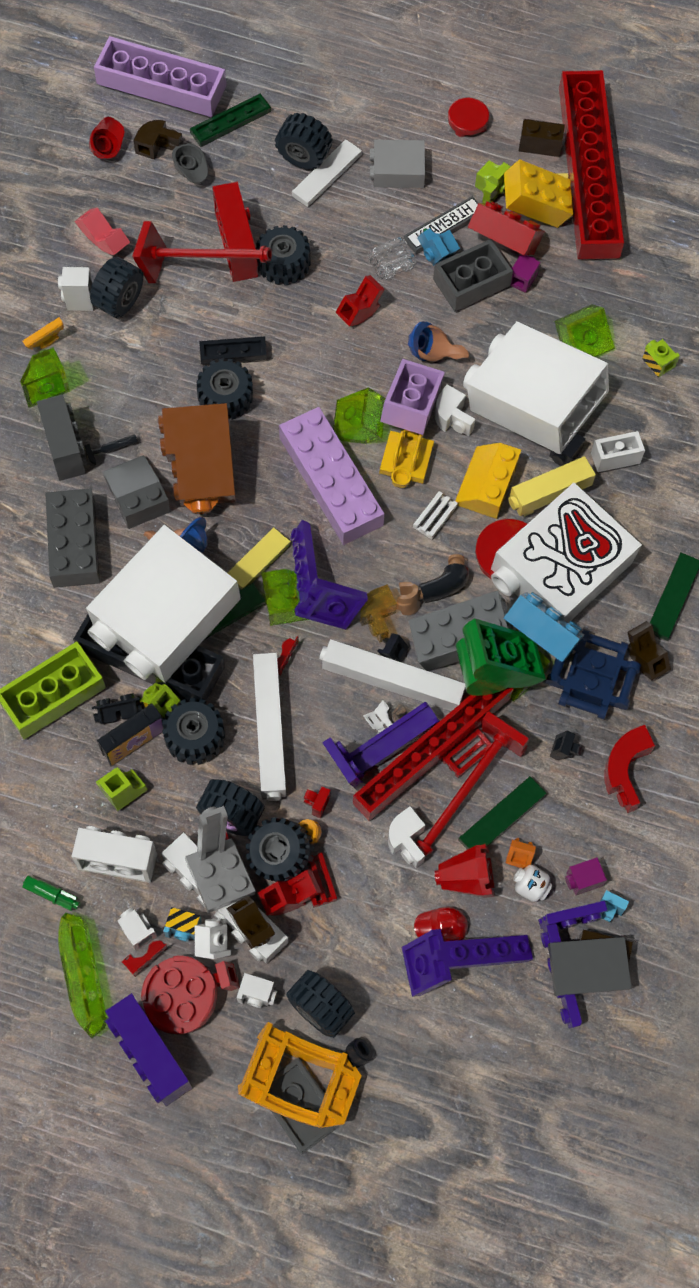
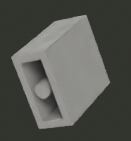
M374 140V148H370V161H374V166H370V179H374V187L424 188V140Z

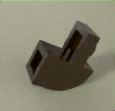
M152 120L143 124L133 140L135 154L154 160L161 147L173 151L176 146L183 145L182 133L167 129L166 121Z
M645 621L627 632L630 642L627 647L628 653L633 661L641 665L640 671L652 681L671 670L668 653L656 643L652 624Z
M248 895L226 908L240 934L251 949L269 942L270 937L275 935L271 925L263 918L257 905Z

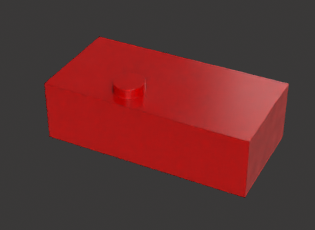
M238 181L212 186L214 211L224 249L256 250L248 220H251L248 207H244ZM227 258L233 282L258 277L257 259Z

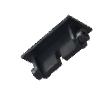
M134 693L121 695L119 701L111 702L110 698L97 700V705L92 706V709H97L98 713H94L95 723L100 722V724L117 721L116 711H120L122 719L131 718L142 710L141 704L136 705V700H140V696L134 697Z

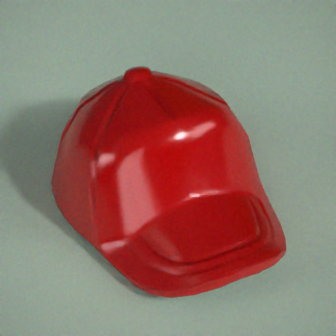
M107 116L103 118L90 135L89 148L93 155L99 159L115 157L122 145L125 133L123 125L112 117Z
M441 907L419 914L414 921V930L416 936L420 937L431 930L441 929L443 942L463 940L467 935L468 922L465 915L457 908Z

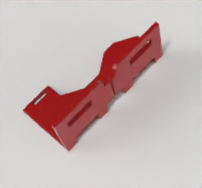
M298 636L295 640L291 638L285 640L281 645L282 653L277 658L278 675L280 676L296 645L299 643Z
M161 940L153 941L149 944L147 953L142 957L133 958L130 954L127 956L129 958L127 960L124 959L122 963L136 977L141 970L146 968L150 962L155 960L168 947Z

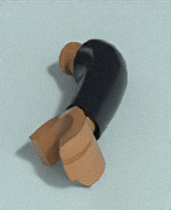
M460 554L449 556V564L444 568L442 575L419 584L420 588L411 582H399L401 596L397 598L395 603L396 609L401 611L403 615H413L420 609V599L423 602L449 596L462 589L469 576V569L465 566L464 556Z

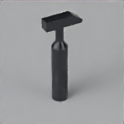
M134 434L103 444L101 448L91 450L90 444L84 445L89 461L96 465L95 454L101 452L108 453L136 444L138 441Z

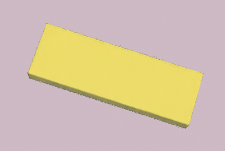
M273 527L228 574L237 580L240 589L252 584L291 545V541Z

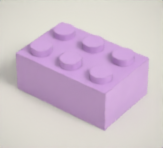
M402 359L385 399L380 422L423 435L439 396L445 372Z

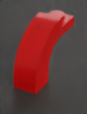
M645 725L625 733L614 745L605 765L604 780L608 795L618 792V802L621 807H625L627 813L637 810L640 805L638 796L628 776V766L632 761L651 754L655 747Z

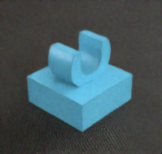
M606 890L600 902L605 901L608 911L602 914V919L611 922L615 913L622 916L629 901Z

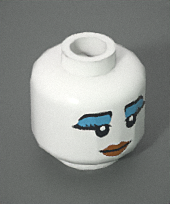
M528 865L524 869L519 868L513 878V881L516 882L515 891L531 902H536L539 899L541 901L544 900L552 887L550 876L534 865Z

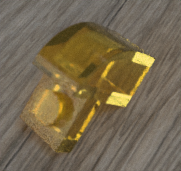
M388 584L367 593L368 600L360 609L361 626L368 624L372 636H377L379 643L389 636V630L383 618L396 614L397 603Z

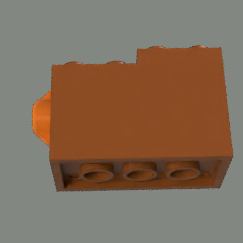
M227 403L162 408V415L158 416L159 430L161 434H164V438H160L162 455L167 457L168 462H171L174 478H177V483L173 484L176 501H180L181 507L185 506L194 514L210 513L217 503L236 502Z

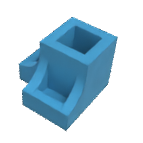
M429 228L417 237L424 249L426 259L429 262L431 261L433 266L455 254L460 249L450 230L438 234Z

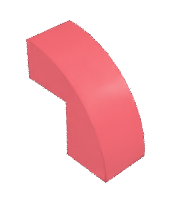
M98 207L89 209L74 221L92 243L108 254L115 255L130 243L121 228L112 229Z

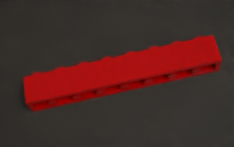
M508 687L494 694L468 696L353 795V805L368 821L373 819L482 724L483 717L488 711L494 714L511 699L513 689Z

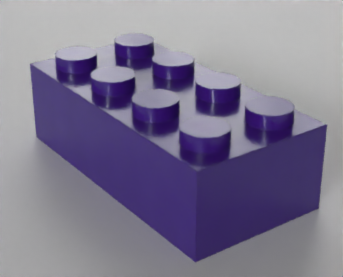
M132 993L105 1011L109 1017L105 1020L106 1024L115 1038L122 1037L123 1040L118 1043L129 1060L133 1057L136 1059L137 1062L133 1066L143 1082L147 1079L150 1081L151 1084L147 1088L157 1104L162 1101L167 1107L192 1089L186 1076Z

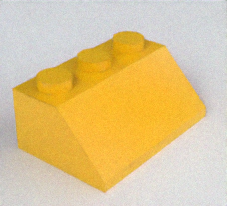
M503 443L477 446L455 500L458 503L457 506L497 519L518 466L521 449Z

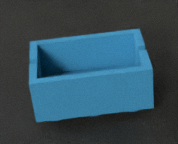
M526 592L521 594L504 616V619L559 661L563 662L583 638L582 628L573 621L566 622L562 619L563 614L553 606L548 608L542 604L543 599L536 593L531 592L530 594Z

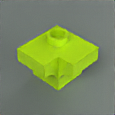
M489 160L478 171L475 187L483 192V203H486V201L492 202L500 194L505 193L504 173L511 167L505 162L497 165Z
M117 767L96 781L99 789L117 811L148 790L133 769L121 772Z

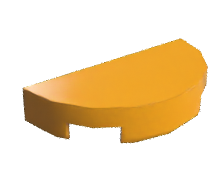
M58 317L22 342L31 350H33V347L40 346L43 349L52 345L58 340L59 332L64 329L62 320Z

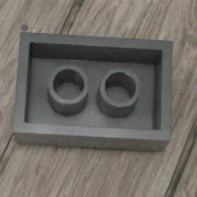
M489 239L435 264L433 280L455 312L509 287L513 270L493 241Z
M63 395L36 401L59 481L86 474L84 465H88L71 403H66Z

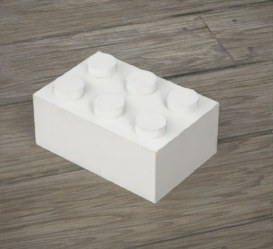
M87 826L86 829L78 828L71 857L78 870L151 883L157 852L153 841H150V838L146 836L136 835L135 838L127 837L125 833L120 831L105 833L101 832V829L97 827Z

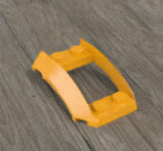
M267 1022L257 1036L259 1040L242 1083L238 1085V1094L282 1116L318 1128L345 1124L362 1076L356 1066L353 1067L348 1060V1054L320 1047L287 1031L283 1032L273 1027L272 1023ZM284 1052L309 1063L333 1070L318 1113L296 1106L268 1093Z

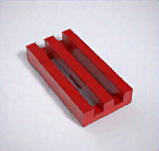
M477 729L442 759V762L449 766V769L455 773L457 778H460L482 759L492 743ZM479 737L481 739L454 763L451 761L476 738ZM484 744L486 745V747L483 750H481L464 766H462L460 769L458 768V766L461 763H463L467 758H469L473 753H475L480 747H482Z
M322 852L315 856L311 855L314 857L313 862L308 861L307 863L310 864L322 892L320 893L321 900L317 901L316 896L311 898L313 908L337 901ZM316 861L320 863L330 893L328 898H326L315 864Z

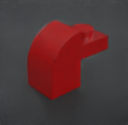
M371 275L365 276L357 292L345 295L335 313L349 327L361 324L377 311L380 306L378 300L385 289Z
M306 870L288 881H277L258 892V895L267 915H281L306 905V901L322 892L312 870Z

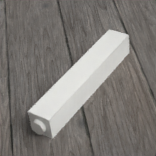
M331 639L328 647L323 646L319 658L322 660V669L415 700L427 702L452 711L461 703L465 692V683Z
M277 653L253 654L262 799L267 798L268 801H278L281 797H286Z

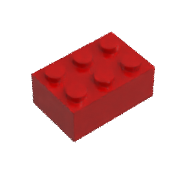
M486 201V203H478L468 228L524 256L535 254L545 232L540 229V224L532 220L523 221L521 220L522 215L514 211H503V206L496 202Z

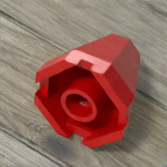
M486 844L476 845L438 864V870L434 872L436 885H441L444 891L483 898L494 897L495 892L490 889L495 888L491 858H486V853H489L488 846Z

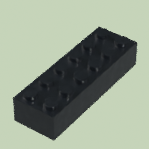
M87 614L73 638L74 643L77 641L87 655L140 678L125 664L124 659L129 655L117 644L110 651H107L88 634V630L93 624L89 614ZM198 646L165 683L153 673L144 681L151 684H166L175 695L190 701V698H195L196 702H199L200 699L207 702L225 668L224 657Z

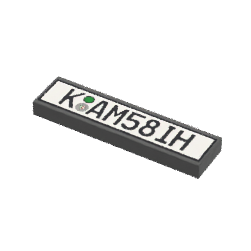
M473 196L469 197L404 235V241L415 254L422 252L424 249L417 239L422 232L429 228L438 234L448 230L451 233L456 232L470 223L478 202Z

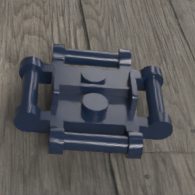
M583 629V638L571 652L574 654L566 680L560 678L565 660L561 662L556 658L551 674L547 675L546 683L562 689L558 705L564 707L568 705L598 715L597 718L604 720L609 705L623 710L628 709L630 704L628 699L636 674L640 672L641 665L635 661L623 660L628 643L622 641L618 643L591 634L589 630ZM588 642L618 653L614 657L586 648L585 644ZM623 670L627 673L620 695L616 697L612 694L619 672Z

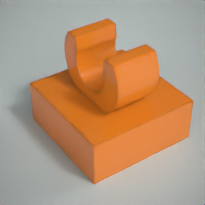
M519 838L512 839L505 863L524 869L531 865L536 846H533L532 842L528 844L519 842Z

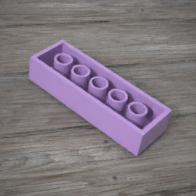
M109 36L94 66L96 83L98 85L209 117L213 116L226 88L225 69Z
M320 407L279 425L281 442L343 545L383 526L384 512Z

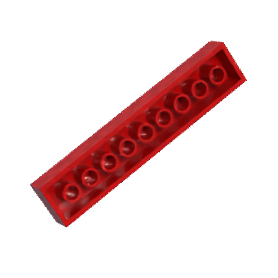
M603 70L562 71L559 95L562 122L565 124L564 140L568 177L571 180L577 259L620 258L624 238Z

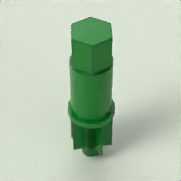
M30 875L23 882L22 888L51 901L54 905L57 904L69 911H72L73 908L78 909L80 906V902L77 901L78 897L64 891L62 888H57Z

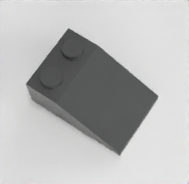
M144 455L102 471L128 529L170 513L168 498Z

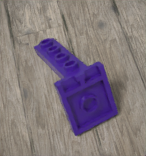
M301 520L297 528L292 530L290 537L293 543L292 555L295 559L297 590L299 591L300 602L295 608V616L346 630L368 600L367 592L318 578L311 526L307 521Z
M424 702L351 753L348 752L340 741L335 742L331 737L322 743L348 783L359 791L365 786L362 779L367 772L429 731L439 722V719L428 703Z
M605 901L553 912L541 917L538 921L540 929H543L544 932L541 933L543 947L548 948L549 943L561 942L558 930L573 927L580 920L582 924H588L601 919V914L608 911ZM547 958L548 968L551 973L550 958ZM575 994L556 996L557 999L561 998L563 1008L560 1009L563 1023L567 1024L569 1029L580 1026L582 1020Z
M441 929L427 932L402 947L412 997L421 996L451 981L450 969L524 963L533 960L528 935L443 942Z

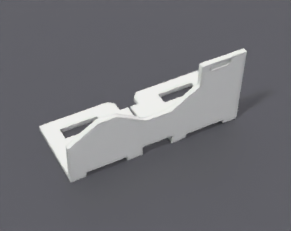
M382 700L375 711L363 715L372 729L378 730V733L385 729L384 724L387 727L393 724L388 717L387 711L389 707L384 700Z

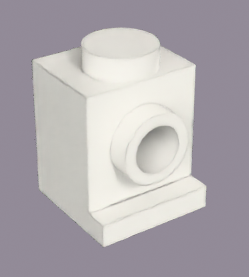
M133 908L123 912L120 915L121 918L117 920L135 951L157 938L153 928L147 929L151 925L144 914L138 915Z
M206 919L205 924L195 925V956L217 959L231 955V950H227V924L220 923V919Z
M244 973L237 995V1002L243 1004L245 999L248 1000L247 1004L257 1008H262V1005L273 1006L278 991L274 990V982Z

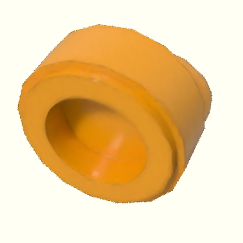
M310 819L299 822L300 826L308 831L306 834L311 836L313 841L310 844L317 843L322 833L319 823Z

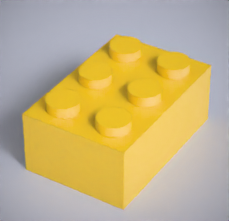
M520 159L504 173L506 209L556 228L573 215L570 179Z

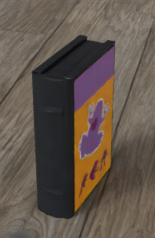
M150 704L97 739L101 754L106 757L110 766H113L162 733L163 720L156 707Z

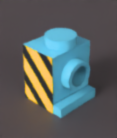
M171 907L163 930L165 937L170 938L171 934H175L174 937L181 941L195 940V925L201 924V916Z

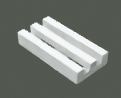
M439 491L415 521L413 528L432 540L456 509L458 503L456 501L452 502L448 496L444 497L443 493ZM441 501V504L437 507V509L434 511V513L431 515V517L427 520V522L424 524V526L421 527V524L424 522V520L428 517V515L431 513V511L434 509V507L438 504V502ZM446 505L449 506V508L446 510L443 516L439 519V521L436 523L433 529L429 532L427 529L431 526V524L441 513Z

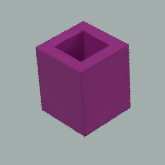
M521 254L511 268L513 274L510 286L527 293L538 276L541 262L537 261L534 257Z
M597 857L570 866L565 876L566 884L570 890L573 889L575 896L603 887L607 881Z

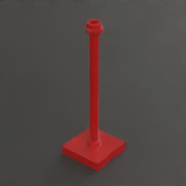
M144 221L132 258L142 270L147 282L156 283L165 257L260 259L262 263H266L272 259V250L267 246H261L260 250L167 248L152 221Z
M489 711L483 717L482 731L492 737L494 742L424 840L416 842L418 848L426 857L429 853L433 852L432 844L502 746L520 757L527 750L529 738Z

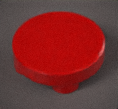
M466 97L458 99L451 104L448 110V123L457 136L464 137L486 131L489 121V110L482 101Z

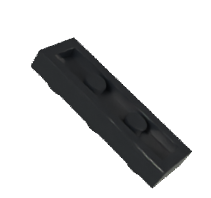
M265 336L199 341L201 365L210 364L213 360L217 363L222 358L224 361L233 359V362L267 360Z

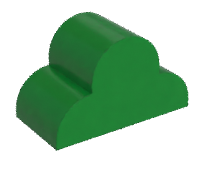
M476 618L464 625L462 629L464 638L460 639L455 647L468 694L475 696L489 695L500 692L508 687H528L546 680L536 642L524 633Z

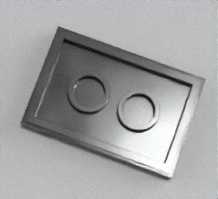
M625 937L548 944L554 996L632 989Z
M296 1058L275 1074L268 1092L286 1102L317 1113L325 1095L299 1058ZM271 1111L301 1155L341 1126L318 1128Z

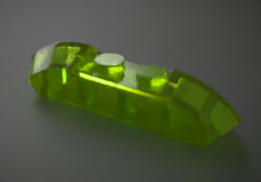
M65 913L61 917L59 924L58 945L70 1006L78 1024L92 1039L105 1029V1020L107 1019L87 921L80 916Z

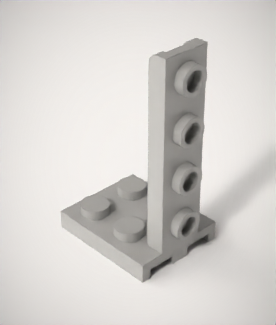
M224 806L219 808L210 807L199 815L197 852L185 856V861L208 913L233 904L247 895L249 897L255 895V889L232 838L225 841L228 815Z

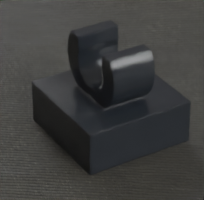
M392 633L390 638L383 639L385 643L384 649H378L377 651L383 657L402 662L409 646L399 634Z
M567 730L556 735L550 757L560 760L565 757L573 758L574 754L579 756L582 746L573 743L575 734Z

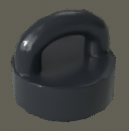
M361 1038L351 1041L345 1049V1053L348 1054L347 1058L353 1067L359 1068L372 1058L371 1047Z

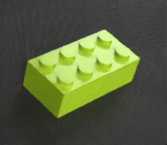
M76 641L0 689V705L25 740L106 687L102 676Z

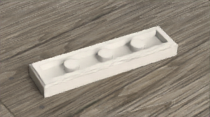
M345 140L323 161L319 168L314 169L292 191V196L309 207L362 155V150L348 140Z

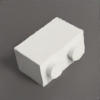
M63 267L62 276L58 277V288L61 289V300L66 303L67 311H93L94 306L90 300V291L93 283L89 267Z
M636 431L595 440L591 455L597 472L640 464L645 449L639 432Z

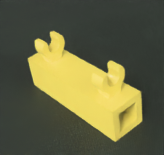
M584 456L512 487L510 497L508 498L509 504L513 510H517L519 516L524 515L525 517L532 514L534 510L550 504L572 483H575L582 490L592 486L596 474Z

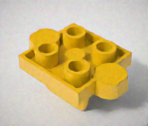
M405 429L400 433L390 431L379 474L391 476L392 484L399 488L407 487L410 481L423 484L434 445L433 440L422 438L423 435Z

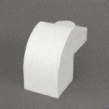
M447 384L436 401V423L444 432L451 426L456 432L470 436L474 430L475 418L461 411L464 407L466 395Z
M411 807L405 809L392 821L389 828L388 845L393 855L401 849L403 859L408 864L412 863L417 868L424 863L425 855L413 840L424 832L425 824Z

